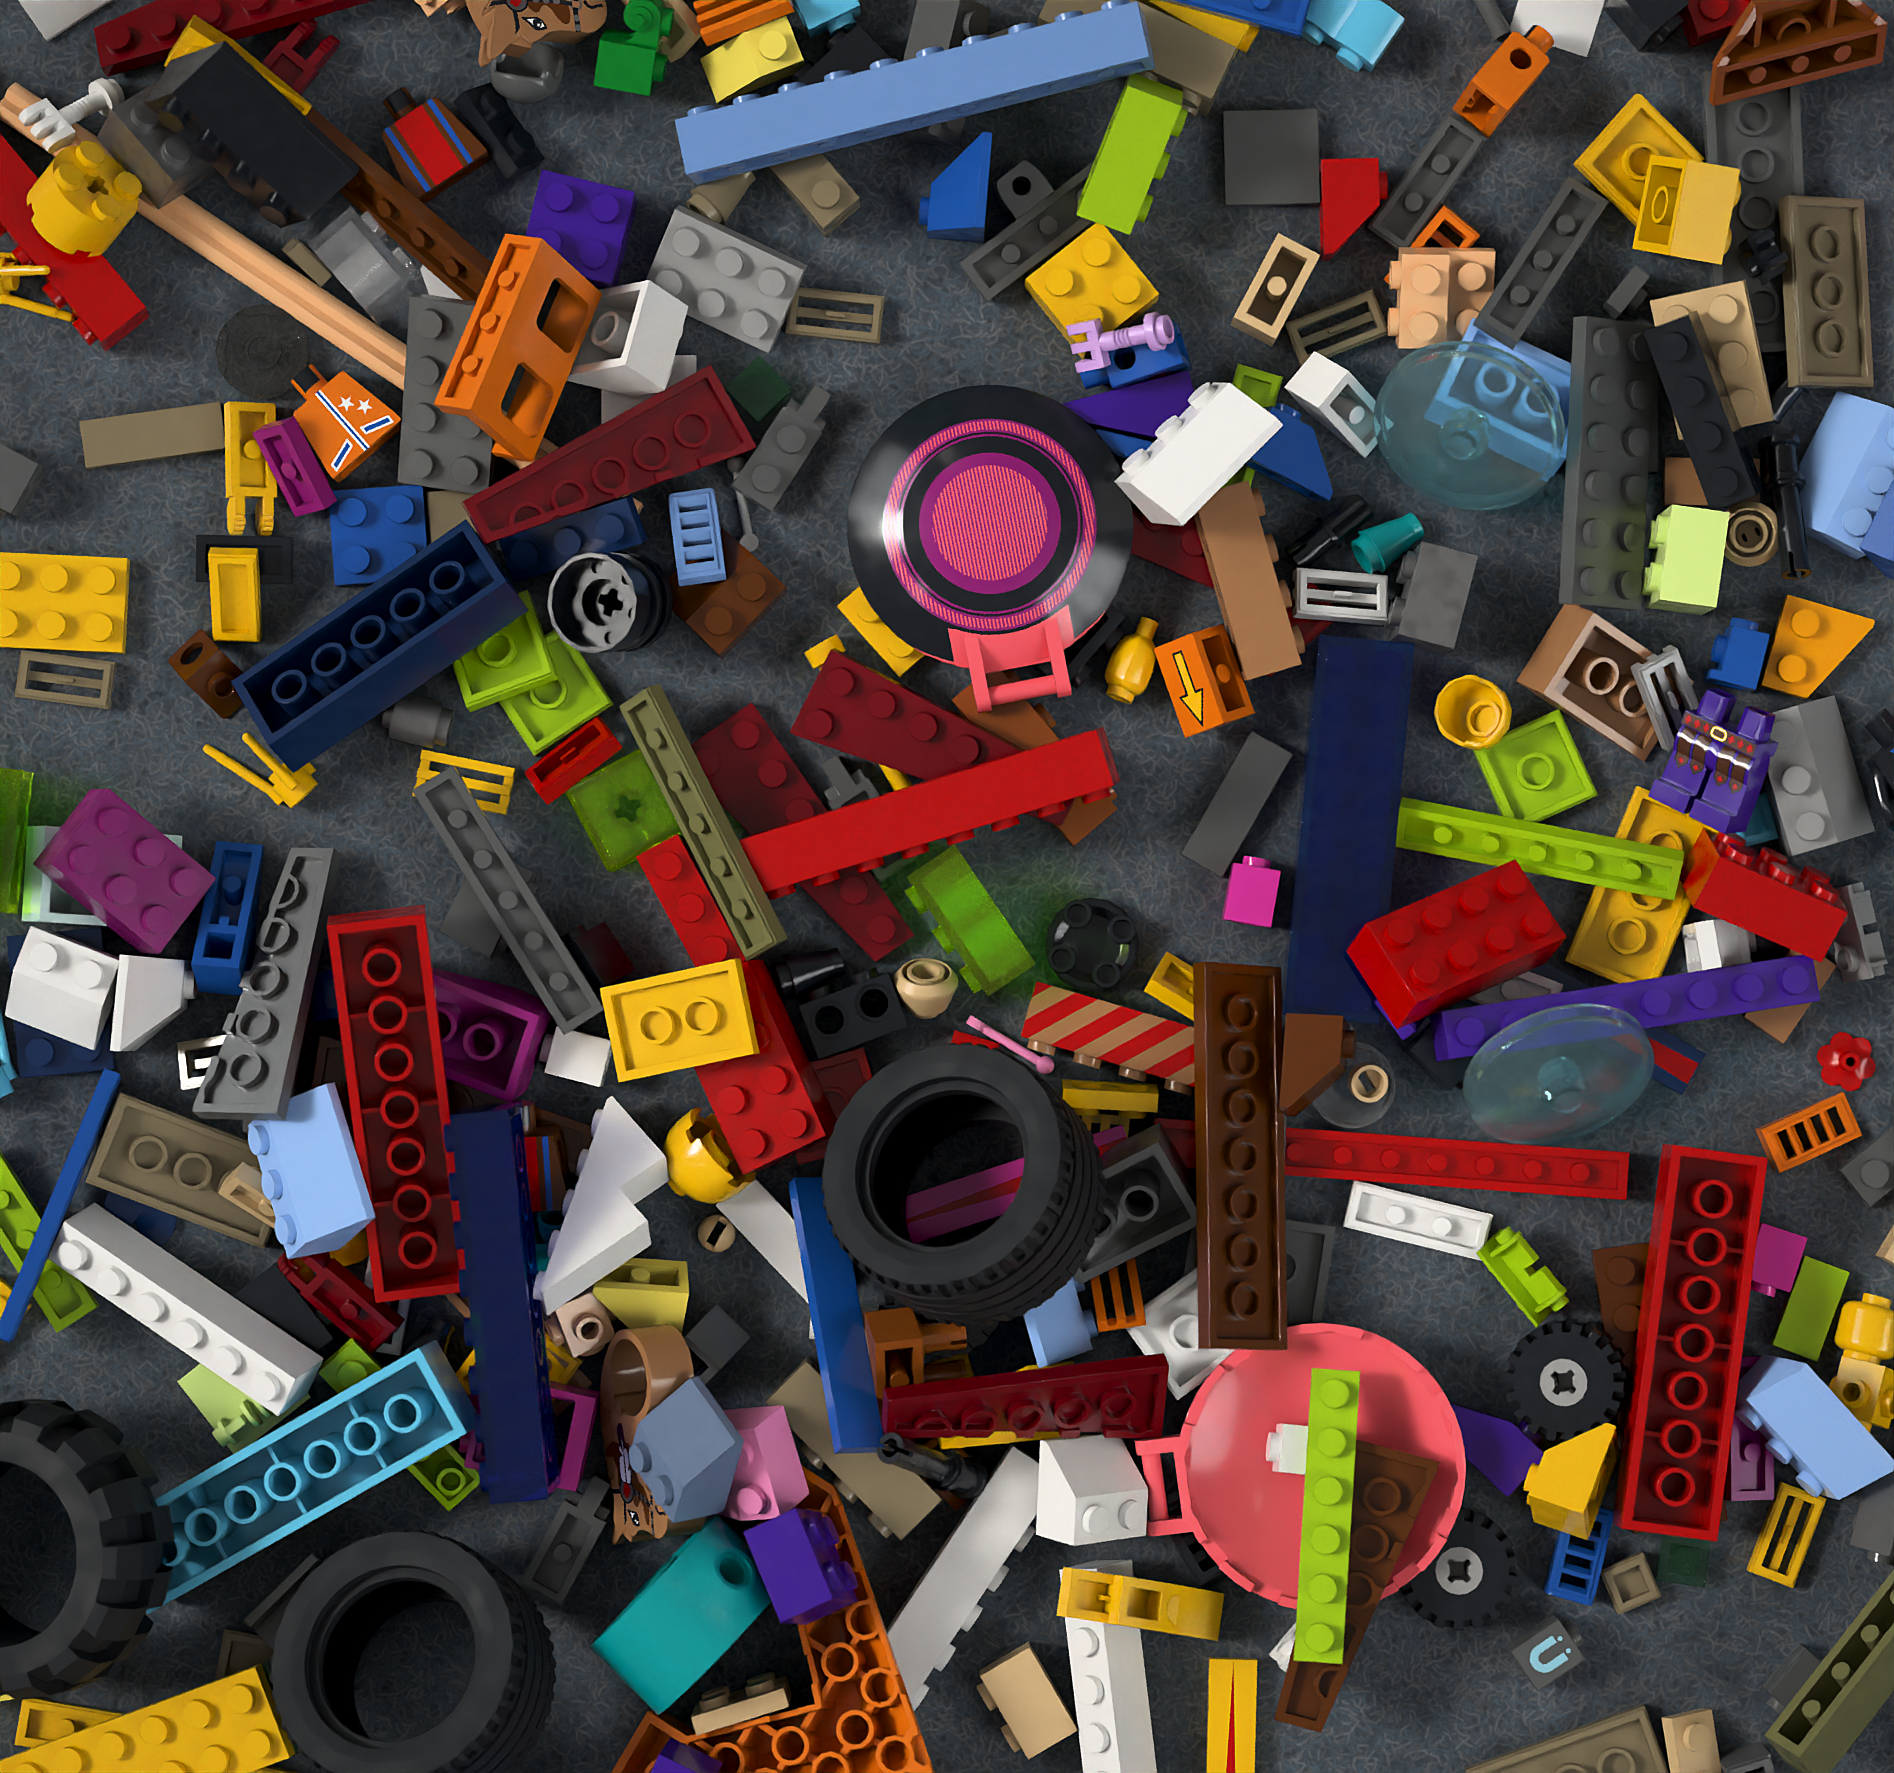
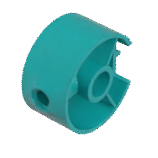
M714 1514L704 1523L700 1532L694 1533L634 1594V1599L600 1636H597L589 1644L588 1647L657 1715L665 1711L686 1692L771 1602L748 1543L718 1514Z

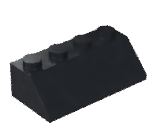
M226 41L171 60L145 101V104L158 115L159 121L165 127L181 136L192 147L196 156L203 161L209 162L226 178L228 185L232 189L247 197L260 209L261 215L267 221L277 225L279 228L308 220L352 180L360 169Z

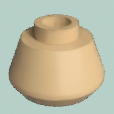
M1742 502L1726 511L1730 512L1724 550L1726 558L1735 564L1752 567L1769 561L1777 553L1778 522L1773 510L1758 502ZM1755 528L1760 530V536L1757 535ZM1743 533L1745 534L1748 540L1747 542H1745L1743 539Z
M920 958L905 963L895 973L893 984L906 1011L920 1019H931L947 1009L958 987V977L946 963L931 958Z

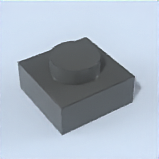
M1635 265L1600 309L1614 320L1623 310L1631 316L1649 294L1642 286L1650 276Z

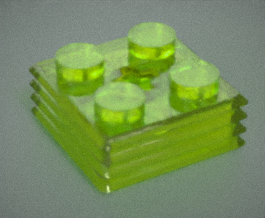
M640 748L583 778L565 792L605 868L610 872H615L637 860L636 856L674 835H683ZM627 797L631 802L640 801L641 807L636 810L638 818L635 821L630 822L627 817H620L618 819L616 811L621 808V803L619 802L621 798Z

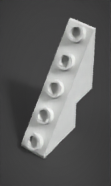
M613 1096L606 1100L603 1110L597 1109L591 1125L593 1140L589 1150L583 1149L580 1153L577 1164V1176L579 1179L575 1190L569 1189L565 1195L562 1208V1216L565 1219L561 1230H554L548 1245V1258H550L547 1270L546 1272L539 1271L535 1280L533 1298L542 1301L544 1313L547 1316L651 1245L648 1220L634 1204L669 1181L666 1156Z

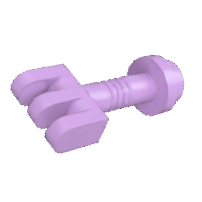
M1158 312L1146 314L1142 325L1117 331L1103 332L1100 318L1066 326L1068 335H1079L1086 332L1087 336L1085 341L1070 344L1072 354L1090 351L1092 359H1082L1075 363L1077 373L1111 365L1108 353L1111 350L1147 343L1152 351L1164 350L1167 344L1174 341V328L1168 315H1160Z

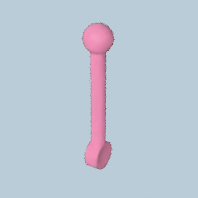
M972 1015L966 1021V1024L1035 1064L1039 1073L1045 1075L1054 1070L1055 1065L1051 1057L1038 1056Z

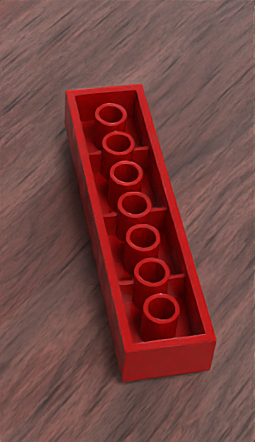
M425 904L328 916L327 931L356 1154L376 1216L366 1225L375 1302L380 1303L472 1291V1274Z
M1662 1144L1612 1523L1621 1529L1716 1542L1718 1540L1768 1158Z

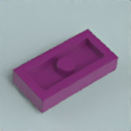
M295 416L265 424L252 433L295 517L324 510L337 501L329 486L328 479L322 472Z

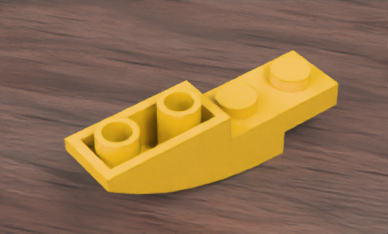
M1063 1567L1056 1616L1218 1641L1224 1593Z

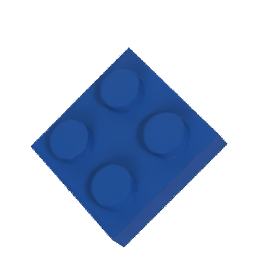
M404 485L333 491L337 501L329 506L334 582L336 587L373 584L429 545L424 486Z

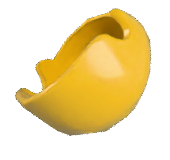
M1472 674L1449 681L1437 695L1434 708V716L1438 728L1444 737L1459 746L1479 751L1483 748L1489 749L1500 742L1509 730L1512 708L1505 691L1501 690L1493 682Z

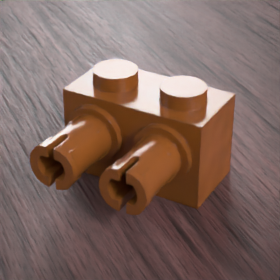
M909 1307L864 1312L865 1336L881 1422L884 1388L967 1378L966 1365L963 1359L923 1364L925 1354L945 1350L966 1349L967 1335L965 1326H956L954 1323L947 1325L941 1322L921 1324L920 1320H916L913 1310Z

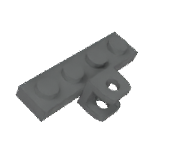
M1027 161L1019 163L993 184V193L998 204L1013 223L958 264L985 302H988L1093 222L1076 215L1078 200L1093 162L1055 191L1043 174ZM1014 180H1020L1026 185L1025 195H1017L1013 191L1012 183Z

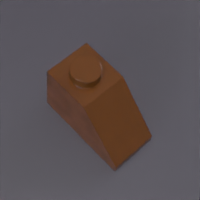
M1286 1013L1279 1108L1286 1116L1296 1117L1347 1072V1059L1355 1058L1357 1037L1356 1031L1350 1030V1025L1344 1016Z

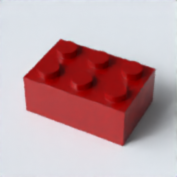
M1703 827L1681 869L1679 878L1692 906L1822 963L1848 914L1839 898L1840 893L1829 882L1831 878L1812 866L1805 865L1803 870L1787 864L1788 859L1784 855L1771 848L1762 847L1760 852L1745 845L1746 840L1736 833H1716Z

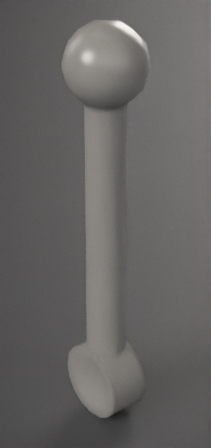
M741 455L727 459V467L733 472L734 479L745 464V460ZM736 491L743 531L740 544L749 552L757 549L759 541L757 536L752 533L747 498Z

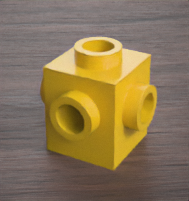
M1842 1356L1837 1376L1832 1378L1828 1388L1869 1433L1872 1425L1889 1429L1891 1419H1894V1370L1886 1366Z

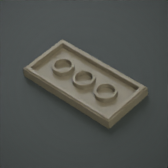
M1793 195L1778 198L1781 252H1786L1788 256V261L1783 263L1787 270L1782 273L1788 387L1867 389L1874 387L1864 199Z
M120 1091L84 1181L86 1183L265 1249L273 1229L268 1224L218 1194L225 1179L242 1162L249 1166L260 1168L257 1155L252 1153L247 1139Z
M1643 1704L1464 1768L1465 1773H1669Z

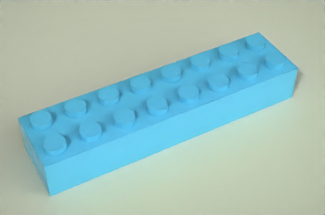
M437 1340L414 1350L156 1498L157 1507L164 1505L170 1507L175 1538L171 1542L163 1543L162 1564L173 1566L163 1606L482 1425V1420ZM160 1607L147 1609V1615Z

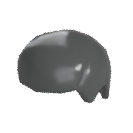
M534 43L532 48L520 58L503 54L499 61L498 57L492 60L490 70L491 83L499 94L513 102L522 105L543 102L554 95L561 86L564 57L559 49L543 43Z

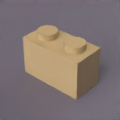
M1278 233L1236 311L1231 326L1272 347L1320 255Z
M1029 1641L980 1670V1678L983 1683L976 1686L978 1692L990 1711L997 1707L1007 1722L1006 1725L1001 1727V1731L1014 1752L1022 1749L1029 1760L1078 1731L1076 1721Z

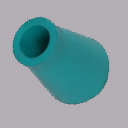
M1409 512L1400 518L1359 531L1358 538L1351 542V548L1356 560L1367 573L1372 574L1377 570L1384 572L1411 545L1424 537V530L1417 517Z

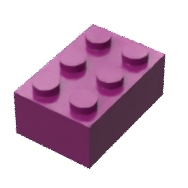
M109 788L90 789L33 863V865L140 953L160 954L216 880L212 874Z

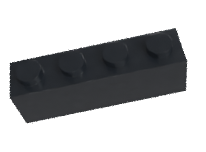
M1696 310L1646 330L1644 332L1645 338L1710 510H1717L1757 495L1764 488L1698 311Z

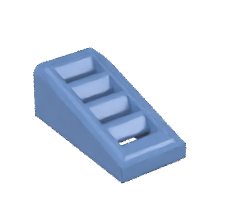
M705 488L670 494L668 501L679 587L727 580L715 490ZM714 557V561L687 564L686 562Z

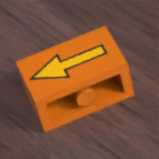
M1224 624L1190 633L1154 648L1185 738L1221 727L1255 713Z

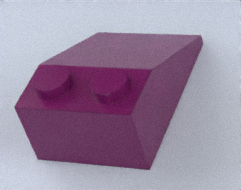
M433 968L447 1078L512 1103L528 1089L551 1019L550 1012L541 998L514 987Z

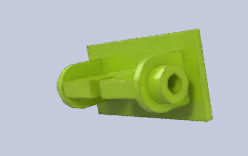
M1510 1226L1503 1230L1499 1229L1476 1252L1488 1270L1496 1277L1535 1327L1539 1326L1552 1311L1557 1312L1569 1302L1565 1295L1567 1289L1560 1284L1546 1265L1537 1271L1531 1266L1539 1259V1256L1523 1238L1519 1230L1514 1232Z

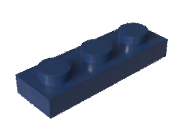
M631 494L498 541L512 581L517 582L559 569L572 557L588 552L611 553L641 544L647 540Z

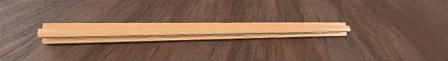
M15 82L7 89L5 97L0 101V120L45 150L42 143L47 137L37 140L30 132L34 124L24 126L18 119L19 114L25 108L42 99ZM77 123L71 125L76 131L73 143L64 148L79 146L82 141L90 140L100 145L105 154L113 158L97 139V136ZM64 148L51 154L56 157V155ZM143 192L140 193L137 210L139 214L404 391L406 344L186 196L181 195L158 210ZM501 409L503 415L506 416L507 412ZM543 437L533 462L557 450L559 447ZM503 458L518 469L533 463ZM633 498L638 514H640L644 505Z

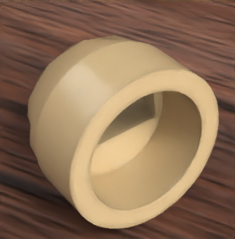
M1365 1062L1351 1069L1347 1084L1349 1091L1354 1097L1363 1102L1371 1103L1378 1101L1385 1095L1388 1088V1077L1384 1070L1377 1065ZM1362 1072L1373 1087L1368 1092H1366L1358 1078Z
M712 1214L700 1223L698 1239L701 1245L708 1251L722 1252L734 1243L736 1227L725 1215ZM719 1221L726 1225V1227L719 1235L714 1246L707 1242Z

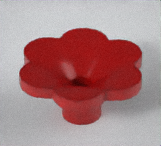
M1846 1032L1834 1034L1830 1044L1820 1047L1817 1052L1816 1058L1822 1066L1821 1078L1823 1082L1830 1086L1840 1085L1846 1091L1857 1090L1861 1086L1863 1079L1871 1077L1876 1070V1064L1870 1057L1872 1048L1869 1041L1862 1037L1853 1039ZM1849 1057L1852 1059L1850 1066L1846 1064V1060Z

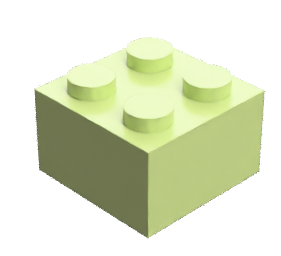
M1672 504L1658 514L1656 521H1650L1646 548L1654 550L1650 567H1644L1642 595L1647 596L1645 608L1701 616L1717 608L1730 512Z

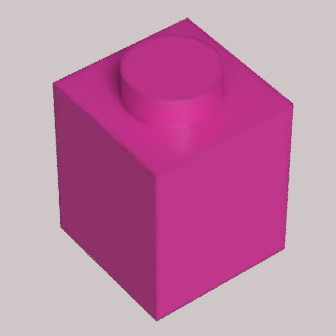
M1243 856L1242 864H1231L1221 920L1271 928L1281 871L1270 869L1271 860Z
M1759 1222L1751 1290L1771 1297H1775L1777 1288L1791 1292L1808 1238Z

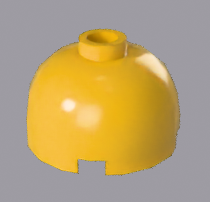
M696 1107L676 1122L665 1139L663 1154L666 1156L669 1175L667 1183L680 1196L687 1195L693 1200L709 1204L724 1202L755 1180L756 1172L742 1175L715 1114L711 1113L708 1117L704 1118L699 1115L702 1108Z

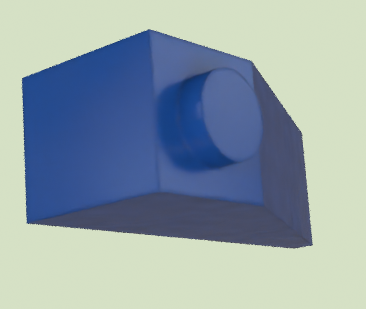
M216 841L210 874L216 880L205 894L191 963L198 992L238 996L242 994L243 990L239 987L244 971L251 970L254 956L264 857L263 845Z

